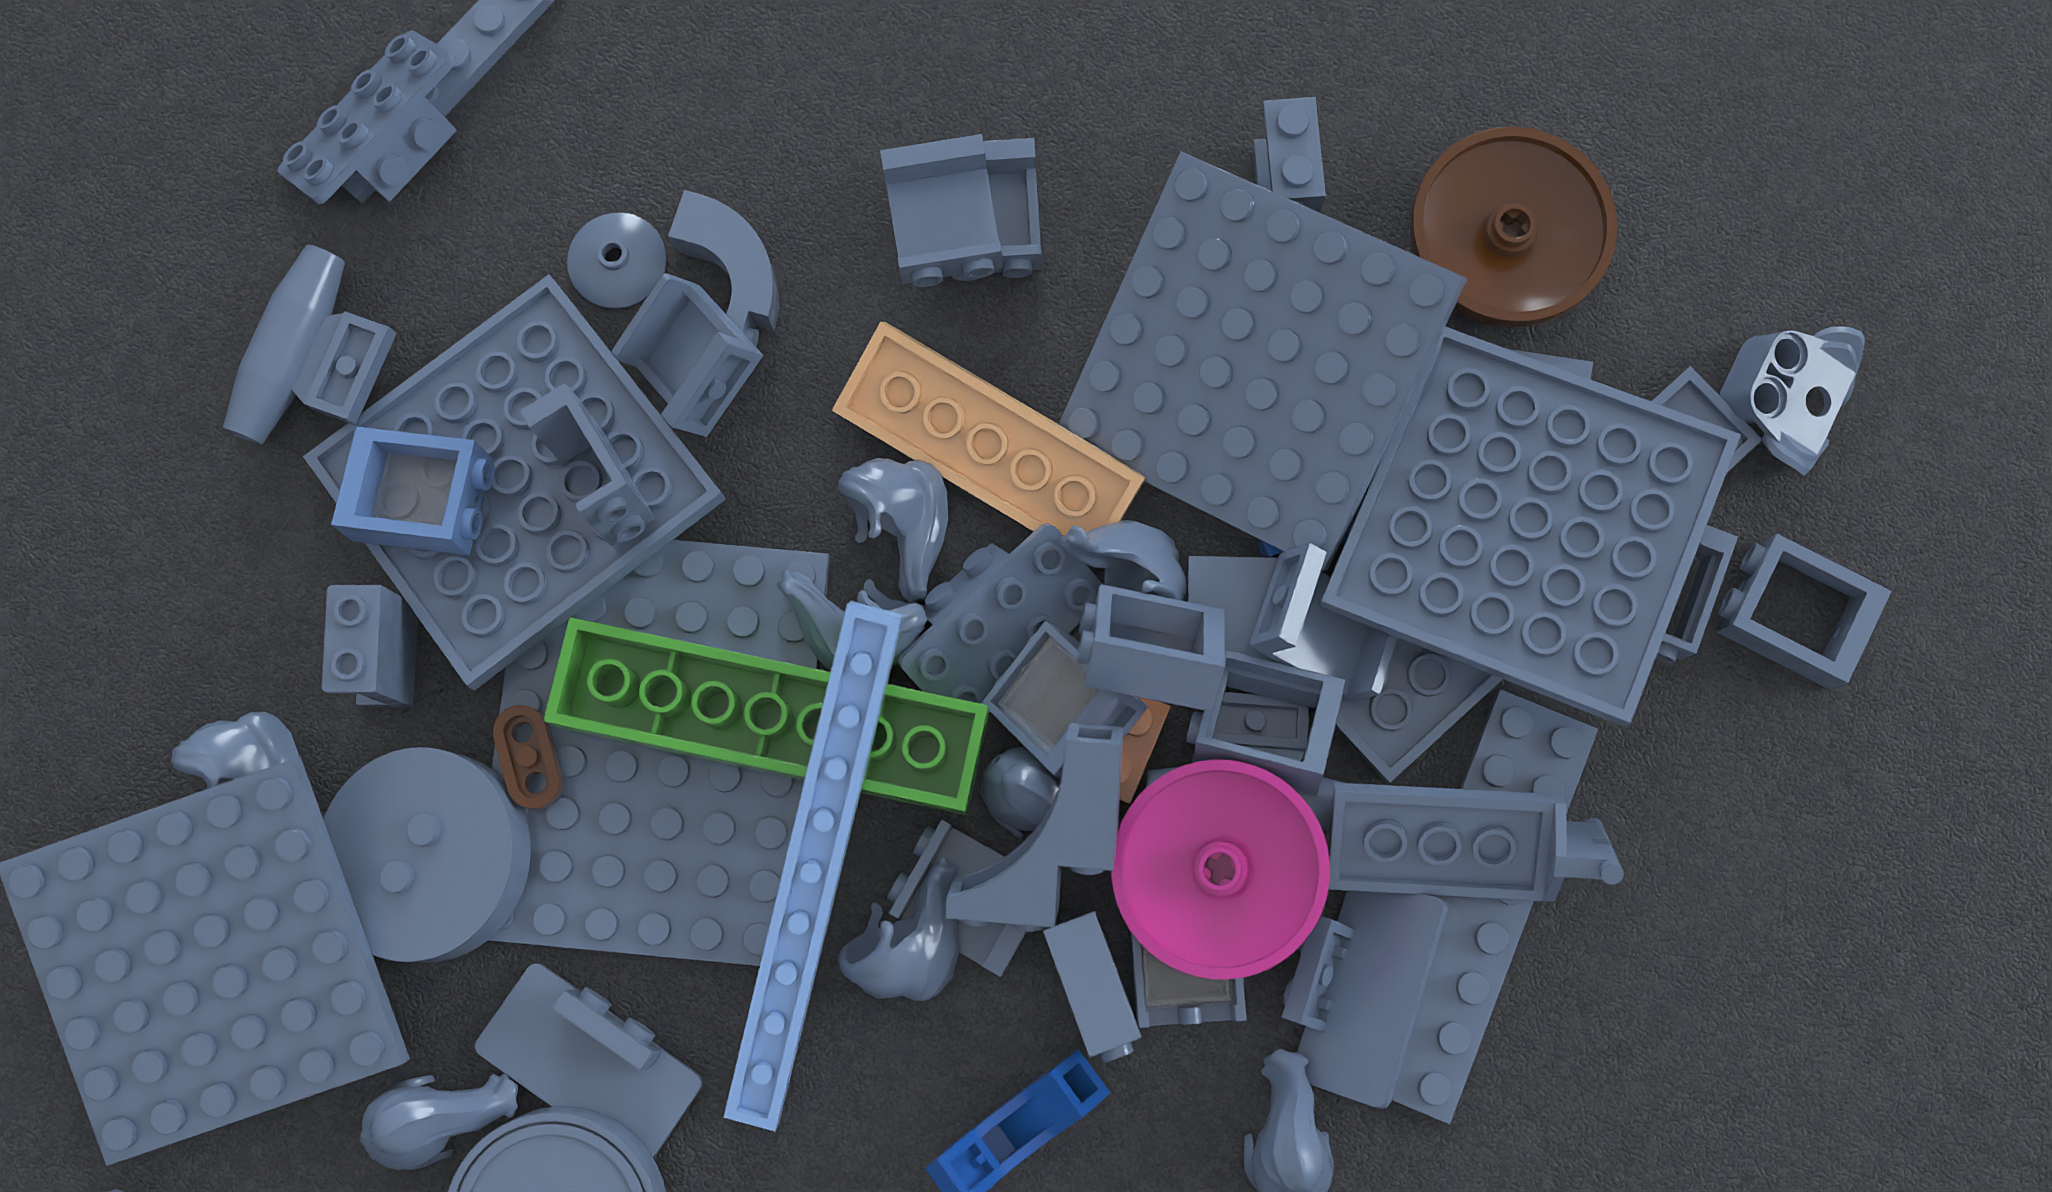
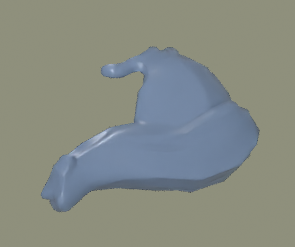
M882 458L866 461L859 467H852L850 470L843 472L837 486L855 513L857 522L855 541L862 543L867 539V536L874 539L880 535L882 528L896 536L900 554L898 588L903 599L908 600V603L924 602L927 597L928 576L943 545L948 523L947 490L941 473L931 463L922 460H914L902 464ZM868 519H869V522H870V530H869V532H868Z
M1125 520L1105 524L1087 532L1079 526H1072L1067 534L1061 537V548L1067 550L1080 562L1096 568H1105V585L1185 601L1188 581L1181 565L1178 563L1180 554L1176 549L1174 541L1162 530L1137 521Z
M784 570L782 580L777 583V587L793 605L804 638L815 656L831 671L845 611H842L829 601L808 576L797 571L790 573ZM867 579L864 583V590L858 593V603L904 615L891 666L893 667L899 664L898 659L901 653L917 640L921 632L924 631V625L927 622L926 611L922 605L917 603L910 604L890 599L875 587L874 581Z
M250 712L240 717L237 721H216L199 728L187 740L181 741L179 746L172 750L171 763L175 770L181 773L202 777L209 789L226 781H231L299 757L291 732L277 717L267 712Z
M1019 746L996 755L988 764L980 780V794L992 817L1004 828L1011 831L1017 838H1022L1024 835L1020 830L1034 831L1043 820L1055 799L1062 779L1054 776L1026 747Z
M942 857L934 863L922 881L915 901L914 915L911 918L896 921L893 925L885 920L881 922V928H879L878 924L883 915L882 908L878 903H872V913L867 928L863 934L852 939L841 949L837 957L838 970L852 983L857 984L866 994L875 998L885 999L904 996L914 1001H927L940 993L953 978L960 952L958 920L946 919V898L958 869L957 864L949 863L946 857Z
M1277 1049L1263 1059L1265 1066L1261 1073L1271 1084L1270 1111L1264 1129L1258 1134L1255 1149L1253 1148L1252 1133L1245 1135L1244 1170L1249 1182L1258 1192H1328L1333 1176V1156L1329 1145V1134L1325 1131L1320 1132L1315 1127L1314 1093L1304 1068L1308 1064V1059L1300 1053Z
M505 1073L501 1076L492 1074L488 1082L481 1088L459 1091L434 1090L429 1086H423L435 1082L434 1077L431 1075L399 1081L374 1099L367 1107L362 1120L361 1144L365 1147L370 1158L390 1169L415 1170L430 1166L454 1154L453 1149L441 1152L450 1136L478 1131L503 1115H506L508 1118L513 1117L517 1109L516 1096L518 1084L510 1080L509 1076Z

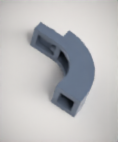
M684 190L668 237L677 253L710 262L721 268L730 277L732 294L726 315L756 347L759 331L754 329L755 326L775 331L779 311L777 280L763 243L750 224L736 211L713 198Z

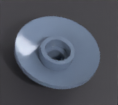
M609 213L591 220L575 235L567 256L568 273L574 287L590 303L611 310L627 309L643 303L661 276L666 273L667 252L659 233L647 221L628 213ZM618 248L622 250V255L617 261L608 262L605 260L607 252L611 249Z

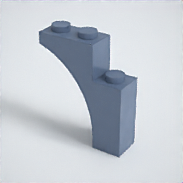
M1069 723L1065 738L1062 781L1045 817L1034 832L1006 857L971 874L953 878L946 898V919H958L962 924L972 927L987 926L993 922L1013 924L1015 928L1022 931H1039L1045 927L1052 928L1055 927L1059 909L1061 866L1071 867L1072 871L1084 875L1099 874L1103 870L1113 871L1117 849L1124 727Z

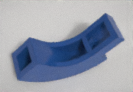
M1077 1049L972 1127L926 1166L925 1170L941 1192H986L1034 1151L1083 1118L1107 1097L1110 1091L1080 1050Z

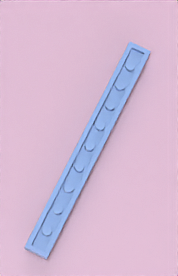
M852 601L847 604L724 1118L771 1131H776L779 1125L904 615Z

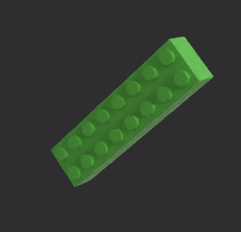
M569 617L543 721L559 729L805 781L831 672ZM887 684L860 793L968 816L990 715L988 705Z

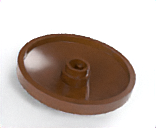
M1499 127L1480 131L1465 137L1448 148L1433 163L1426 173L1414 199L1410 220V237L1414 255L1467 278V282L1454 309L1483 323L1505 327H1525L1545 323L1564 315L1580 304L1592 292L1604 276L1614 253L1617 239V215L1611 192L1603 176L1596 166L1576 147L1544 131L1525 127Z

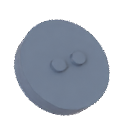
M424 747L406 748L390 752L369 762L348 779L332 800L323 819L371 953L377 957L392 961L429 963L446 961L465 955L484 944L500 930L516 908L523 893L531 856L530 835L522 806L515 803L510 797L505 780L490 767L476 759L445 750Z
M560 1106L528 1112L490 1132L476 1144L462 1161L453 1177L448 1192H666L659 1168L652 1155L630 1130L614 1119L596 1111L579 1107Z

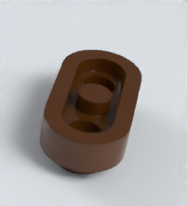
M514 705L500 713L493 727V738L507 791L512 800L522 807L533 810L545 809L559 799L564 788V777L550 725L543 721L544 715L540 711L527 705ZM529 724L532 728V736L528 741L520 743L516 735L517 730L520 726ZM542 774L545 777L546 785L541 792L533 793L530 789V781L535 775Z

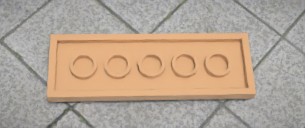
M887 322L879 323L832 409L835 413L910 458L931 463L941 473L942 477L1032 531H1035L1042 524L1048 523L1055 526L1064 536L1072 526H1079L1087 532L1105 524L1120 522L1146 479L1144 475Z

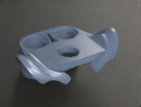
M1842 326L1823 329L1813 336L1790 330L1751 337L1742 345L1719 396L1730 406L1736 416L1747 424L1756 423L1764 432L1762 441L1772 455L1805 476L1829 444L1827 436L1839 409L1848 402L1852 394L1855 377L1863 356L1865 337L1859 330ZM1813 387L1818 389L1824 397V408L1818 416L1812 415L1806 407L1807 393Z

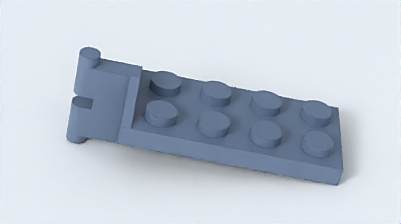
M1334 783L1328 850L1330 859L1329 889L1404 894L1423 893L1441 896L1555 902L1565 877L1602 879L1605 883L1614 885L1619 883L1624 876L1623 869L1602 822L1596 818H1590L1585 822L1566 821V802L1563 794Z

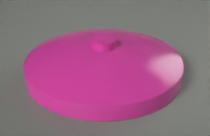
M1207 760L1187 764L1166 773L1150 784L1129 807L1118 829L1116 856L1111 876L1113 891L1121 915L1130 931L1147 951L1168 966L1186 974L1208 979H1236L1255 975L1270 969L1290 956L1306 940L1319 920L1326 902L1330 882V859L1326 839L1318 819L1307 802L1293 787L1269 771L1251 764L1231 760Z

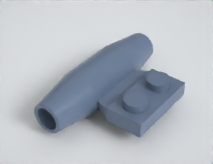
M306 245L271 295L238 367L223 424L225 431L252 443L263 445L296 395L304 405L312 410L353 425L357 424L397 333L388 326L345 311L342 314L332 315L345 261L322 248Z
M1225 692L1213 739L1301 761L1308 743L1309 707L1257 694ZM1179 767L1147 770L1146 788L1161 776ZM1325 777L1322 778L1317 796L1297 791L1314 812L1323 831L1330 830L1334 783H1345Z

